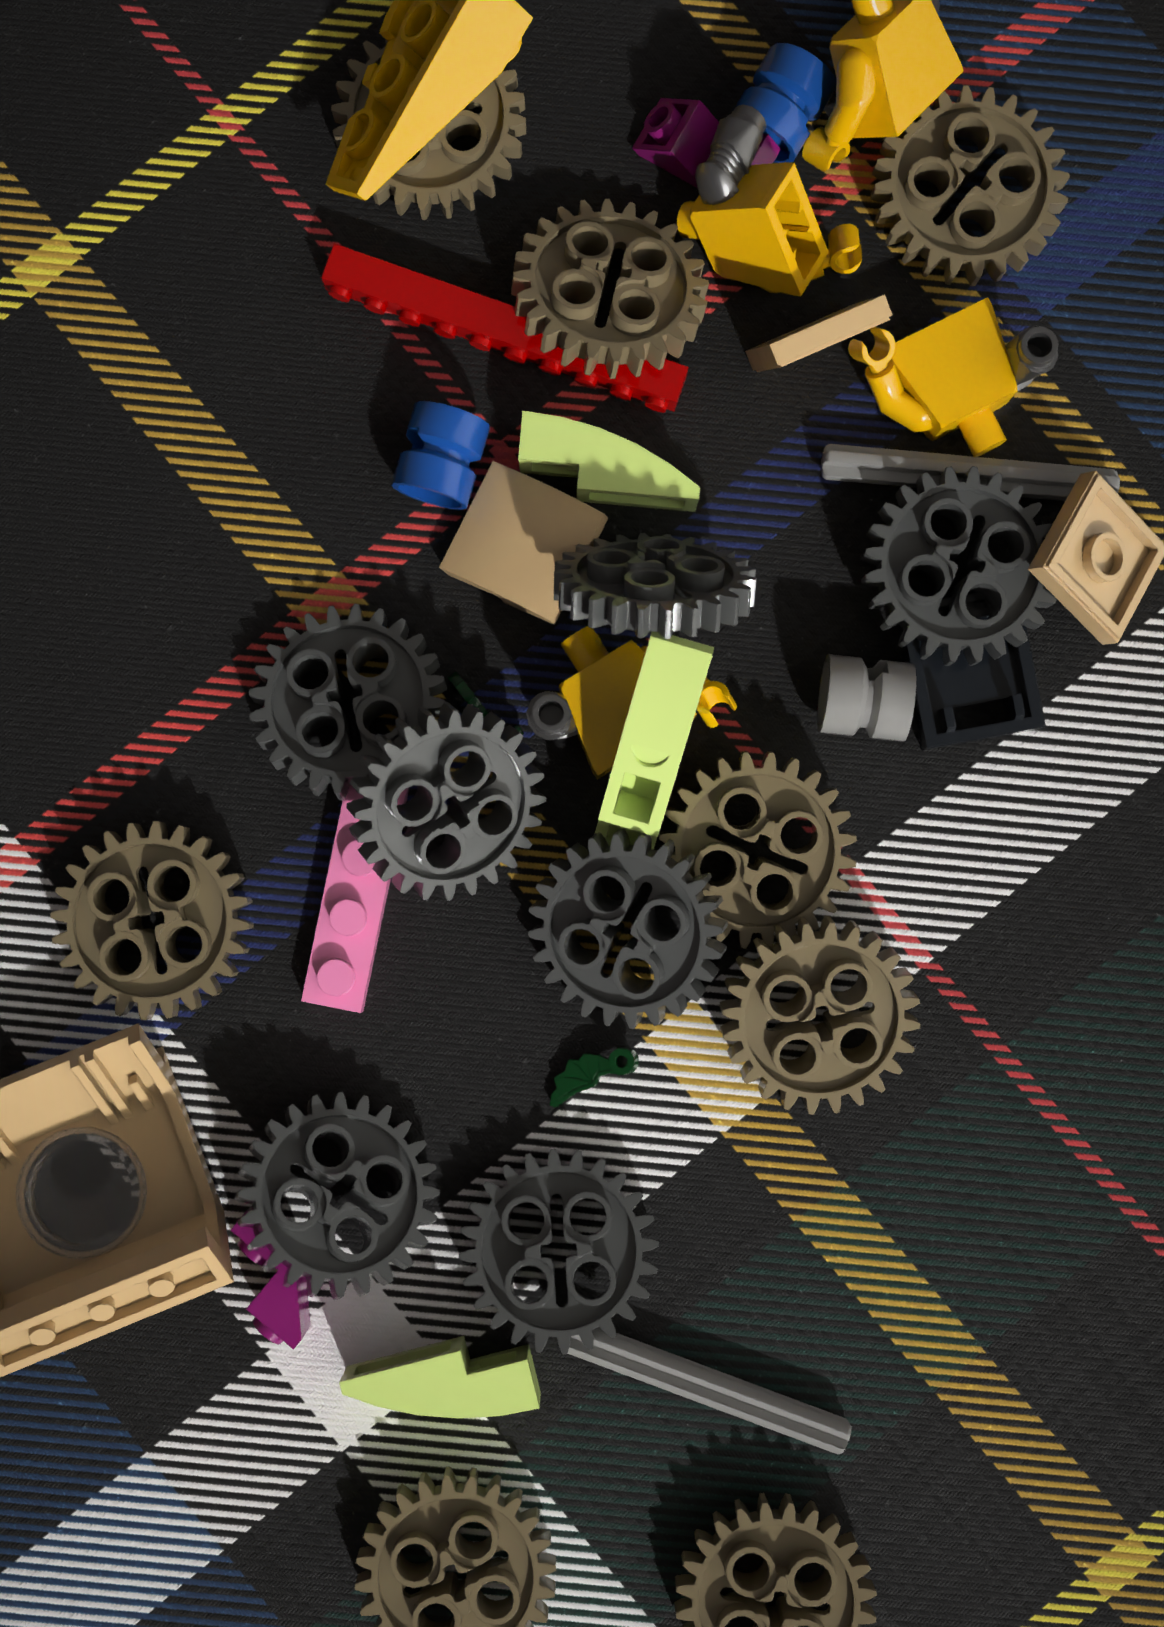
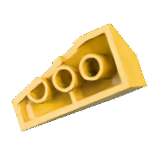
M394 0L385 15L379 32L387 40L380 64L373 63L368 65L362 80V84L370 91L365 106L349 118L325 185L335 192L364 201L371 197L503 72L506 64L520 50L522 36L533 17L515 0Z

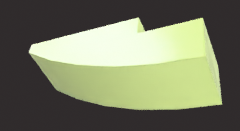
M522 411L518 455L520 473L578 478L577 499L581 502L695 512L699 501L700 487L673 465L642 446L593 425L561 416Z
M461 1336L349 1365L339 1381L342 1395L377 1407L420 1416L458 1419L495 1417L540 1409L541 1391L529 1344L470 1359L465 1337Z

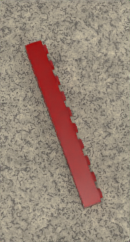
M335 243L321 277L326 290L329 291L328 294L339 301L349 302L352 299L364 303L363 306L373 313L384 315L385 311L398 315L399 320L408 325L419 327L420 324L433 327L434 332L442 337L455 339V336L467 339L471 346L482 351H490L493 348L504 352V356L511 361L524 364L527 360L540 365L539 368L548 374L560 376L561 373L573 376L578 384L585 387L595 388L596 385L610 389V394L619 399L631 400V397L644 401L646 407L657 412L665 413L666 410L675 412L687 378L688 366L665 359L664 366L660 370L653 367L647 360H644L639 377H635L626 364L619 365L615 379H610L605 364L597 363L590 376L585 375L584 360L578 357L564 367L561 365L563 349L557 347L546 353L540 351L543 333L527 336L524 332L527 317L516 316L514 312L515 306Z

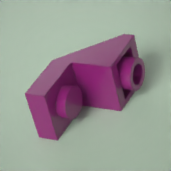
M660 98L658 104L647 115L644 128L632 149L640 157L697 188L695 179L696 169L700 163L707 161L711 153L710 146L719 121L700 100ZM762 134L763 139L751 165L771 164L776 159L781 149L769 134Z
M252 1206L241 1217L253 1211ZM237 1222L230 1231L240 1238L237 1242L239 1249L253 1262L263 1266L271 1254L267 1246L253 1251H249L247 1248L248 1244L259 1234L257 1226L239 1227ZM280 1263L275 1267L277 1272L246 1310L255 1317L252 1320L253 1325L265 1338L275 1344H281L284 1341L294 1350L311 1326L309 1300L306 1290L307 1277L301 1275L296 1282L286 1288L283 1286V1281L288 1267Z

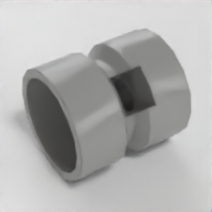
M828 654L824 662L817 708L818 732L853 736L859 728H865L869 738L906 741L912 723L916 697V667L914 663L879 660L873 668H867L860 657Z

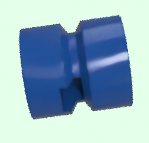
M776 43L770 47L754 74L753 83L755 87H750L744 91L735 108L739 105H748L758 110L766 121V130L763 134H769L781 149L773 163H792L810 135L806 127L807 122H813L820 118L836 90V79L827 65L812 53L789 43Z
M418 401L414 404L406 432V438L413 446L412 449L400 453L391 484L392 487L398 492L424 503L453 510L467 509L476 479L475 473L469 467L470 462L481 460L490 430L489 424L482 418L457 407L430 401Z

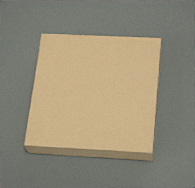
M881 295L852 304L745 352L753 371L761 372L780 368L889 321V317L893 315L886 296Z
M1097 471L1082 473L1078 477L1028 570L1102 645L1115 644L1122 637L1164 557V543Z

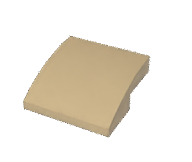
M493 461L439 568L451 577L497 596L505 604L555 625L562 612L558 609L559 601L553 598L555 561L562 560L563 552H575L577 544L594 547V539L599 538L608 517L597 509L560 490Z

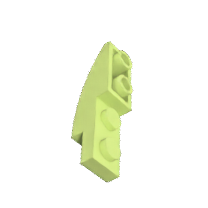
M658 632L651 633L595 833L600 832L605 837L609 846L611 845L613 834L619 829L625 828L630 845H634L637 838L644 833L651 835L652 849H654L715 647L674 635L670 639H664Z

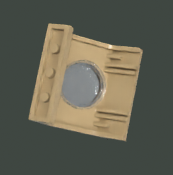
M139 1023L0 1079V1377L234 1282L225 1214L165 1050L163 1046L155 1049Z

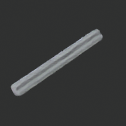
M839 444L826 445L821 459L822 477L826 480L901 487L906 485L907 487L917 488L916 481L922 474L927 472L933 478L936 485L939 486L940 474L946 467L952 466L958 482H962L967 471L972 466L978 468L980 484L985 485L999 472L1002 474L1000 491L1008 494L1012 489L1021 484L1024 487L1021 497L1066 501L1080 474L1097 471L1117 493L1120 489L1118 472L1114 469L984 457L974 458L973 456Z
M600 1327L593 1329L594 1344L593 1349L590 1350L583 1344L579 1335L571 1336L568 1354L835 1454H842L848 1445L852 1426L846 1418L619 1333H616L617 1336L612 1339Z

